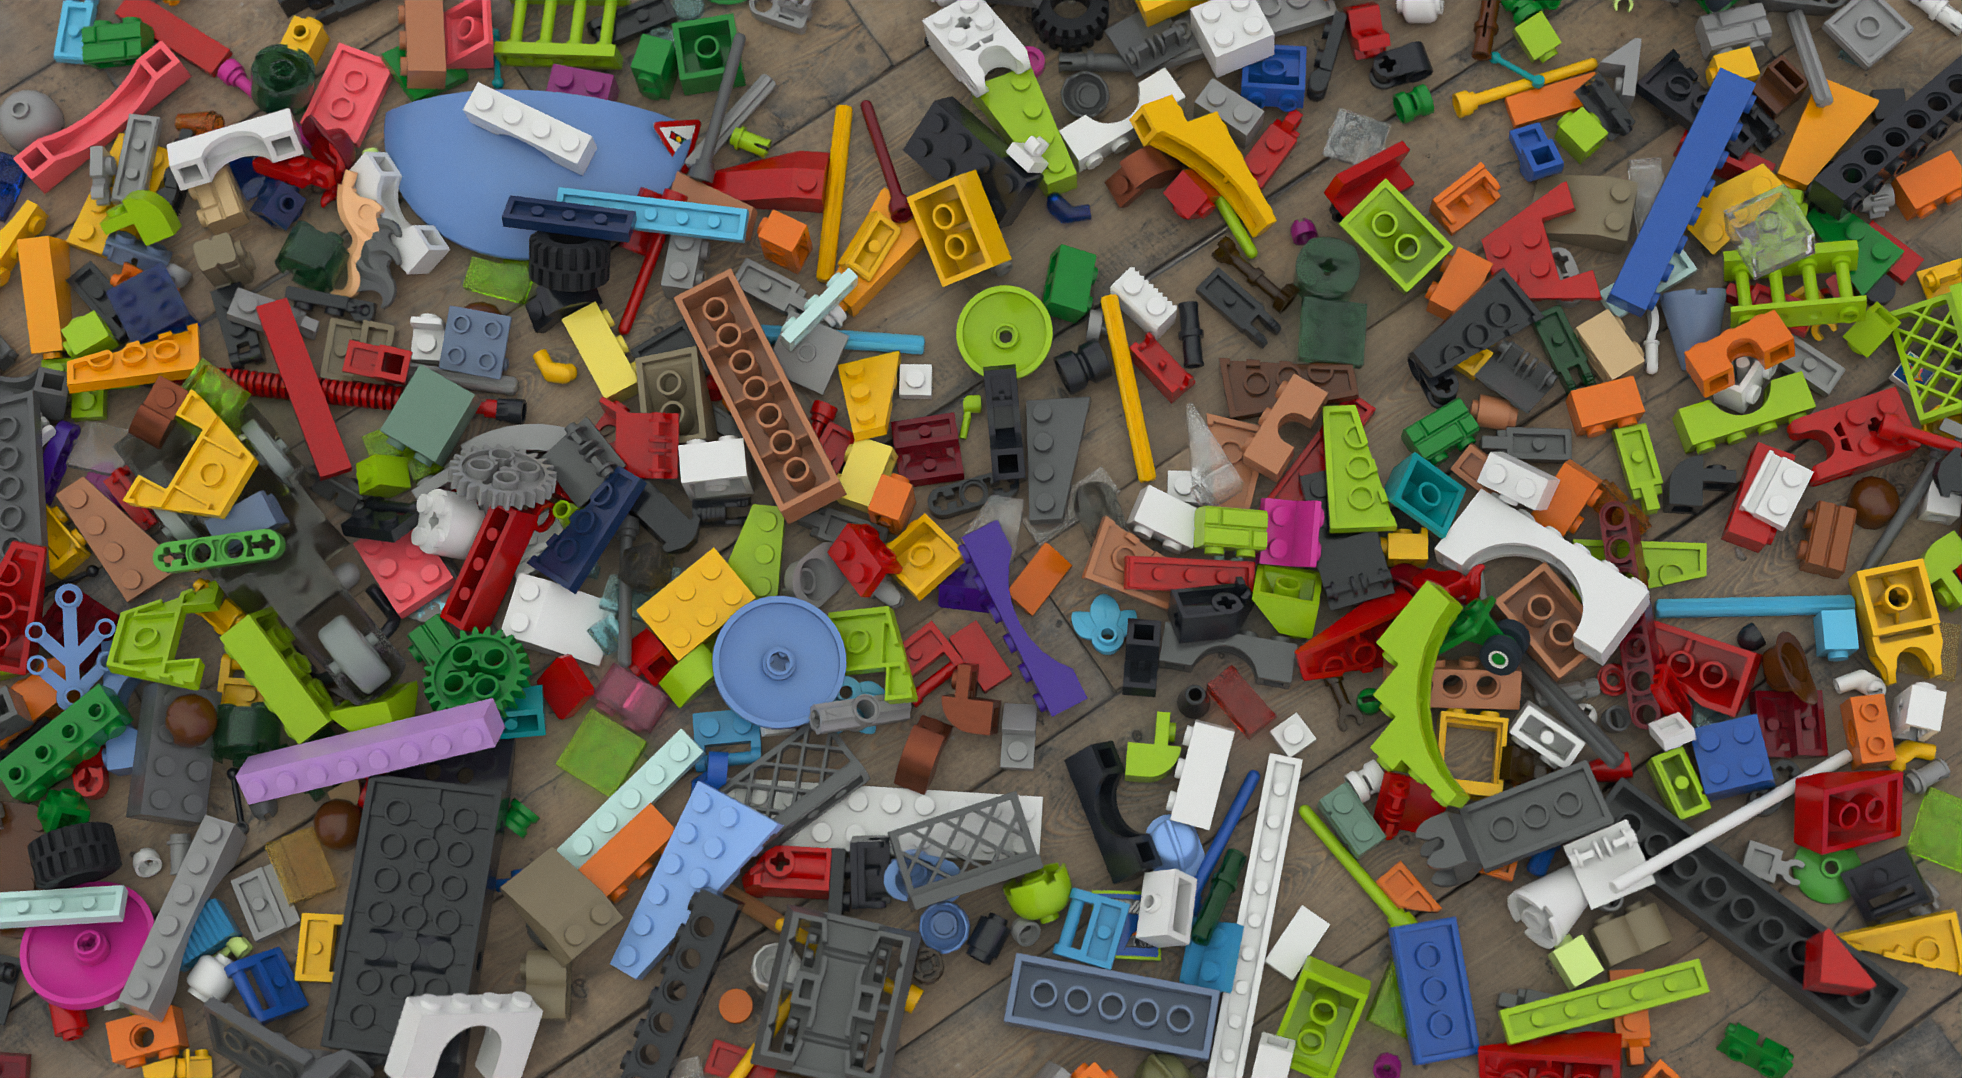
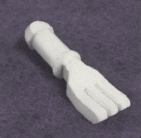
M1656 306L1653 311H1647L1648 331L1646 340L1643 342L1645 346V372L1651 375L1658 371V346L1660 345V341L1655 340L1659 327V313Z

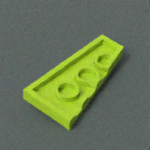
M1356 405L1322 406L1329 532L1396 531L1397 524L1388 505L1385 489L1382 487L1378 476L1375 460L1372 458L1369 450L1368 440Z
M1571 540L1572 544L1579 543L1590 551L1591 556L1599 561L1606 560L1603 540ZM1627 541L1621 542L1617 548L1618 556L1622 559L1629 554V543ZM1641 541L1649 589L1707 576V543ZM1631 573L1626 575L1629 579L1634 577ZM1571 583L1572 594L1582 604L1581 598L1577 590Z

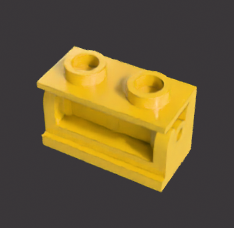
M46 503L49 568L52 574L62 580L92 554L85 547L87 541L77 528L71 530L66 524L69 517L58 505L52 508Z

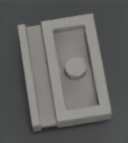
M276 860L265 867L257 868L230 881L255 942L260 943L288 930L296 924H301V915L279 862Z

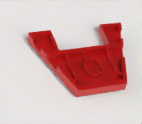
M1567 182L1559 184L1482 239L1487 261L1493 263L1491 275L1504 268L1532 302H1542V300H1602L1593 270L1560 280L1544 222L1576 211Z

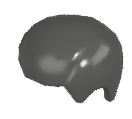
M1081 71L1067 77L1060 92L1062 105L1069 114L1076 118H1081L1084 115L1094 118L1106 109L1110 97L1107 83L1100 75L1089 71Z

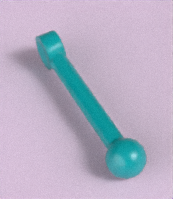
M492 29L493 48L495 41H500L499 29ZM494 55L495 78L492 80V86L495 89H502L504 80L501 78L500 62Z
M1492 52L1491 63H1499L1532 81L1534 88H1542L1544 86L1545 78L1542 75L1534 76L1501 58L1499 52Z

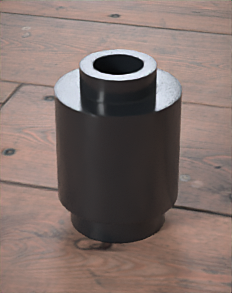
M991 912L988 917L981 915L967 942L969 948L966 954L990 966L993 959L997 960L1011 932L1006 927L1008 921Z

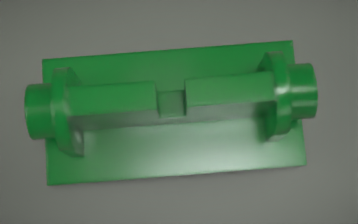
M1739 1022L1736 1024L1728 1023L1724 1031L1726 1036L1716 1047V1050L1726 1054L1730 1059L1748 1065L1767 1078H1783L1793 1067L1791 1062L1794 1054L1789 1052L1788 1047H1784L1767 1037L1763 1040L1761 1046L1757 1045L1759 1033L1741 1025Z

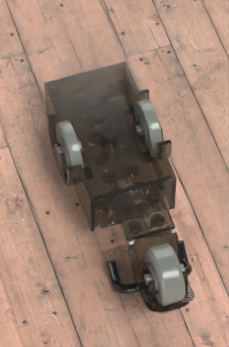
M211 372L207 373L186 390L190 391L192 389L197 392L259 461L234 505L259 491H264L267 496L272 493L277 499L285 517L290 522L275 530L284 537L286 543L285 551L278 559L207 570L225 594L247 614L270 606L275 609L293 634L326 670L320 673L309 660L312 665L310 673L312 679L321 680L324 686L335 681L354 705L371 703L381 698L399 682L406 666L403 656L389 640L401 623L400 616L376 584L370 585L365 592L388 619L383 627L380 628L344 587L326 562L350 543L307 490L316 483V480L252 402L242 408ZM177 416L175 418L177 422L161 449L153 447L130 433L114 444L113 448L136 478L139 474L167 489L202 430ZM146 508L160 523L158 525L170 542L211 536L204 522L211 517ZM275 542L265 549L268 553H270V547L275 546ZM252 543L253 549L260 548L257 544ZM206 544L200 545L195 551L196 560L200 563L206 562L211 556L210 547ZM244 548L235 553L228 554L231 558H238L242 555ZM182 554L184 556L182 559L187 560L186 555ZM198 570V571H194V572L197 573V574H199L202 570ZM297 645L293 646L296 652L305 655Z

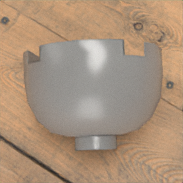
M37 90L15 92L7 97L0 106V133L9 145L17 151H23L38 138L61 131V127L64 128L65 125L61 109L52 98Z

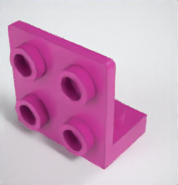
M1261 498L1260 510L1268 512L1267 548L1265 551L1256 553L1255 563L1315 568L1316 562L1321 556V544L1318 542L1319 528L1322 527L1324 522V511L1321 508L1322 502L1315 500L1292 501Z

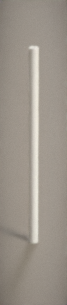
M1844 749L1609 882L1611 891L1617 894L1793 795L1795 793L1796 778L1822 772H1833L1853 760L1852 754L1849 750Z

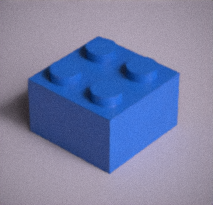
M1757 714L1694 728L1696 740H1693L1692 744L1705 795L1709 802L1776 787Z

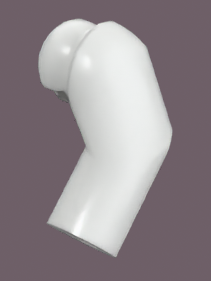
M1857 670L1833 679V685L1838 694L1854 689L1864 695H1885L1887 691L1883 680L1866 670Z

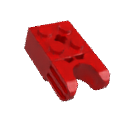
M1896 386L1800 417L1786 427V432L1791 440H1816L1826 450V461L1813 466L1811 469L1814 473L1808 483L1809 486H1820L1847 476L1852 477L1910 458L1921 447L1920 443L1901 437L1898 440L1892 438L1891 441L1877 437L1885 412L1898 415L1900 420L1905 421V425L1913 427Z

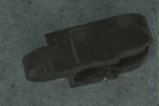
M1092 481L1084 483L1077 488L1073 495V507L1091 549L1103 516H1108L1115 521L1116 525L1129 532L1116 493L1111 486L1104 482ZM1089 495H1094L1098 498V504L1095 507H1091L1087 498Z

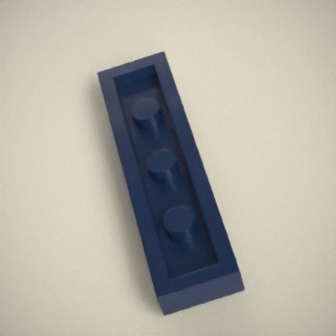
M510 195L502 215L503 227L628 243L637 221L636 211Z

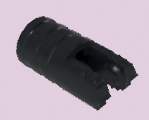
M751 497L692 500V517L697 515L701 519L700 528L744 526L747 516L727 518V507H747L751 505Z

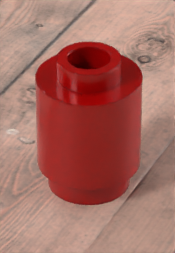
M49 1003L55 1037H62L64 1042L84 1037L83 1032L90 1028L86 1010L63 1009Z

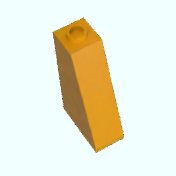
M1827 79L1833 102L1831 105L1818 108L1810 91L1775 175L1787 188L1805 192L1813 182V179L1825 169L1826 165L1838 155L1870 118L1880 100Z
M884 187L880 191L869 213L879 211L892 221L888 211L891 199L888 189ZM914 217L905 223H895L902 228L901 233L872 280L867 282L858 277L857 286L838 304L844 312H848L854 318L926 246ZM839 266L836 273L840 272L843 274L846 270Z
M52 236L17 239L31 354L43 355V360L63 358L62 353L67 351L62 344L66 339L61 329L68 326L72 320L71 286L66 281L70 277L69 244L66 240Z

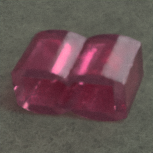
M614 662L593 695L598 701L595 707L613 717L615 712L626 718L623 724L640 734L642 729L651 734L672 701L668 695Z

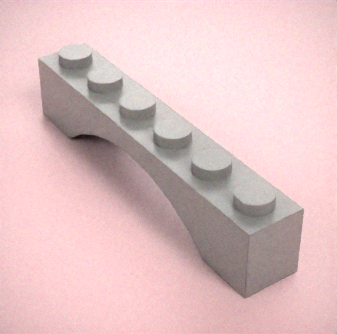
M208 815L204 816L118 999V1002L131 1013L162 1023L177 990L183 955L196 920L213 890L234 867L247 839L246 835L236 824Z

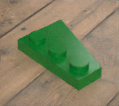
M1814 207L1807 214L1804 221L1819 243L1857 240L1859 248L1857 270L1850 271L1851 284L1855 289L1854 293L1856 296L1867 295L1904 254V250L1850 212L1838 221L1828 213H1819Z

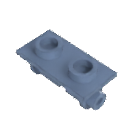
M126 231L110 233L102 252L103 256L108 257V261L124 265V262L131 264L132 258L138 259L136 267L155 277L158 275L163 277L173 252L168 251L164 245L159 243L146 246L143 241L136 239L133 234Z

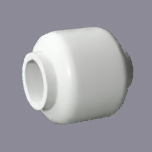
M1444 0L1396 1L1397 12L1403 13L1404 19L1410 24L1432 23L1437 19L1438 15L1443 14Z
M220 952L216 957L203 955L187 976V983L190 986L188 992L204 1003L212 996L223 1002L235 986L233 979H228L224 968L234 961Z

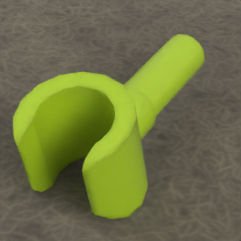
M968 395L964 398L963 421L958 437L960 439L966 440L971 413L982 412L980 395Z

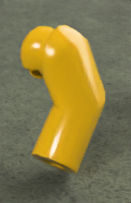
M546 349L539 350L532 356L544 379L548 382L566 384L577 377V369L573 364L554 363Z
M1904 740L1894 747L1897 760L1889 764L1888 767L1891 770L1904 771L1906 763H1909L1914 758L1933 761L1936 754V745Z

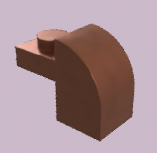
M1149 145L1124 158L1119 163L1121 168L1104 183L1119 207L1127 208L1146 190L1162 189L1184 169L1176 158Z
M159 375L144 403L138 408L128 433L157 449H161L177 422L175 420L177 415L175 414L189 391Z
M958 664V670H954L951 682L952 689H955V695L948 694L942 696V707L947 719L952 725L964 732L989 736L998 734L1001 700L977 698L976 689L979 664Z
M922 714L918 724L913 726L898 764L894 784L925 795L936 774L940 755L951 736L953 726Z

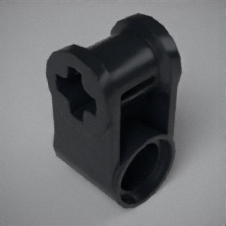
M1411 42L1402 47L1377 54L1369 73L1371 84L1377 89L1387 90L1406 83L1418 82L1429 77L1433 73V68L1423 42Z
M1411 356L1407 357L1411 373L1420 384L1432 407L1439 409L1456 399L1459 382L1452 368L1429 378Z

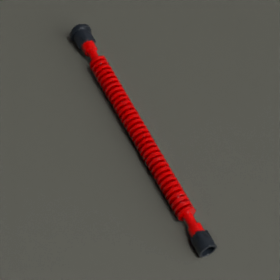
M203 366L202 377L172 381L181 386H185L186 383L199 384L202 391L289 400L280 373L275 375V373L270 372L267 374L266 372L259 373L258 371L251 372L250 370L243 371L242 369L235 370L232 368ZM318 378L327 404L330 403L331 405L338 404L339 406L347 405L349 407L355 406L367 409L371 407V409L379 408L380 410L387 409L392 411L405 390L402 386H380V384L372 385L371 383L364 384L363 382L356 383L355 381L348 382L346 380ZM155 383L143 384V386L151 389ZM516 398L486 399L485 402L482 401L475 414H484L485 418L520 425L525 423L527 402L525 399Z

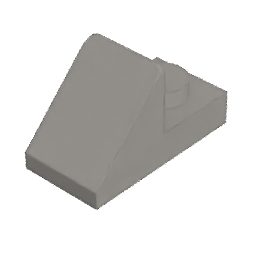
M1634 38L1599 63L1596 73L1600 72L1603 77L1615 78L1613 91L1626 109L1630 108L1635 97L1641 38Z
M1004 703L1000 769L1034 771L1037 705Z

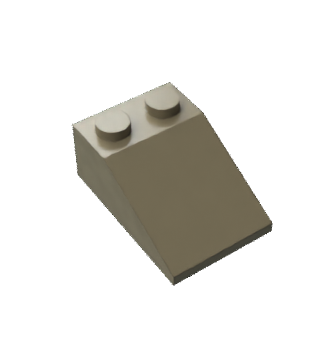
M1552 175L1537 180L1532 204L1559 184L1567 182L1576 210L1575 212L1544 222L1548 240L1617 255L1621 254L1628 240L1639 182L1610 176Z
M693 346L635 358L640 412L680 413L679 445H686L687 441L693 439H703L706 442L718 441L715 415L699 348Z
M553 847L499 888L562 968L623 919L622 915L605 894Z

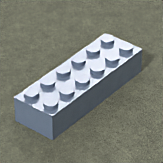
M1016 953L1004 1024L1152 1053H1167L1179 1058L1207 1063L1210 1055L1220 990Z

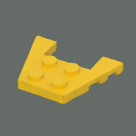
M191 389L175 415L202 430L167 489L138 474L123 501L135 507L225 519L259 464V461L208 403Z

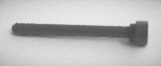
M737 33L733 37L700 159H696L695 164H691L688 175L691 178L708 183H713L716 173L713 170L715 164L712 163L746 42V37L742 33Z
M1933 447L1929 448L1931 451L1929 454L1930 461L1859 571L1878 567L1933 481L1932 473L1935 462L1948 452Z
M629 515L625 517L614 534L616 539L620 541L618 664L622 668L629 667L632 662L633 541L636 540V536L640 533V520Z

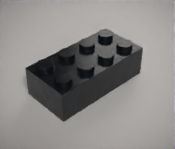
M953 96L934 100L903 149L906 154L939 183L976 169L1000 229L1013 224L1044 178V175L1041 173H1030L1023 169L1006 153L1010 146Z

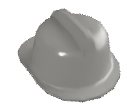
M823 542L815 546L804 557L788 566L784 576L785 587L781 591L783 595L804 600L819 608L842 587L846 577L827 553L833 542Z

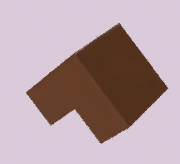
M1781 55L1754 82L1756 85L1752 94L1757 96L1755 101L1775 120L1802 97L1809 84L1807 79Z

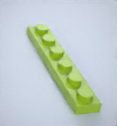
M1698 958L1503 1009L1498 1012L1507 1044L1510 1046L1709 993L1710 990Z

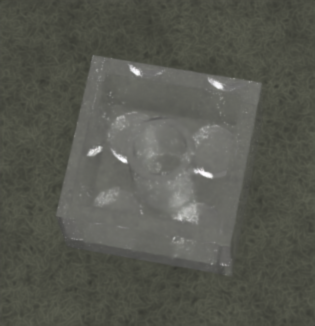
M1785 184L1724 210L1725 232L1754 280L1815 254V232Z

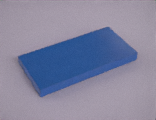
M1456 916L1388 928L1412 1064L1421 1065L1478 1054L1480 1043Z

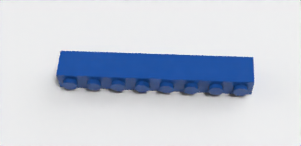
M1720 67L1605 302L1640 318L1646 309L1653 311L1661 295L1656 292L1660 281L1667 282L1675 266L1669 262L1674 252L1680 255L1688 240V237L1683 235L1688 224L1691 226L1695 225L1702 211V208L1697 207L1701 196L1708 198L1716 180L1711 179L1715 168L1722 169L1730 153L1724 149L1729 140L1735 142L1743 127V124L1739 123L1738 120L1742 112L1749 114L1757 96L1752 94L1756 83Z

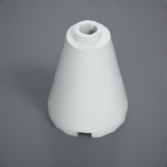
M1571 864L1514 890L1507 898L1508 908L1515 922L1517 923L1522 920L1528 927L1524 933L1536 944L1546 949H1552L1563 941L1589 904Z

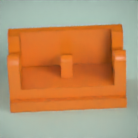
M1480 162L1433 198L1429 212L1453 236L1500 199L1501 195L1498 193V190L1501 186L1485 168V165Z

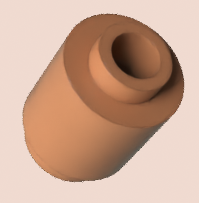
M1480 394L1478 400L1472 399L1469 413L1473 416L1479 427L1506 430V427H1515L1518 408L1514 407L1506 398Z

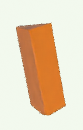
M1045 542L1010 586L1011 601L1033 617L1071 569L1072 564Z

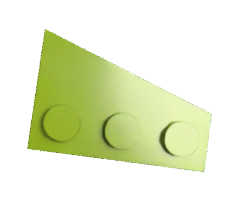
M752 505L728 560V565L753 593L756 600L769 596H779L786 520L778 506Z

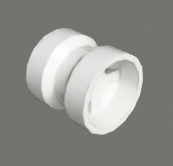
M1372 759L1364 764L1362 770L1358 772L1351 771L1344 775V780L1348 782L1361 802L1365 803L1370 800L1372 794L1379 793L1384 772L1379 764Z

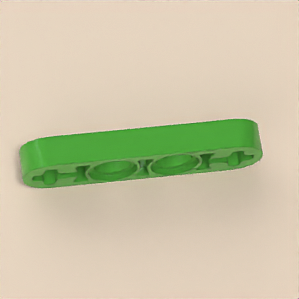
M271 529L162 543L155 549L153 562L159 570L176 574L272 561L283 555L286 543L280 533ZM267 537L275 541V546L270 547V553L262 548L253 549L252 543H266ZM234 540H240L244 546L243 553L238 558H231L228 554V546ZM206 544L210 547L211 556L206 562L200 563L196 560L195 551L200 545ZM170 550L171 553L185 554L187 560L174 559L170 565V563L164 562V557L169 555Z

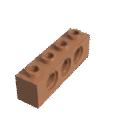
M1438 655L1431 682L1430 708L1520 710L1522 670L1518 666L1513 673L1501 676L1485 669L1478 657L1461 656L1459 660H1446L1444 656ZM1383 658L1382 683L1396 668L1385 658ZM1450 675L1460 677L1458 683L1453 686L1443 684L1445 678ZM1481 677H1493L1490 685L1486 687L1477 685Z

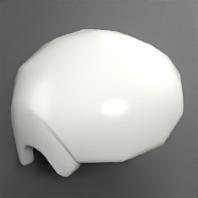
M778 943L764 945L754 955L752 960L751 974L753 980L765 992L768 989ZM795 949L786 982L795 983L797 970H800L802 962Z

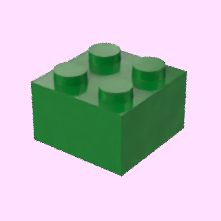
M734 13L672 23L679 77L685 96L719 90L733 37L738 33ZM742 56L733 88L746 86Z

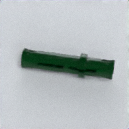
M1232 848L1228 849L1217 873L1213 874L1210 891L1191 930L1190 939L1194 943L1201 946L1209 945L1231 893H1234L1238 887V876L1247 861V857L1244 856L1243 852Z

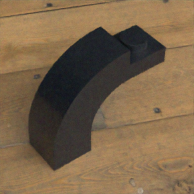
M1016 364L983 367L993 481L1026 478Z

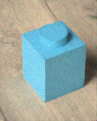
M1855 609L1821 610L1813 617L1817 657H1828V661L1848 660L1849 656L1859 649Z

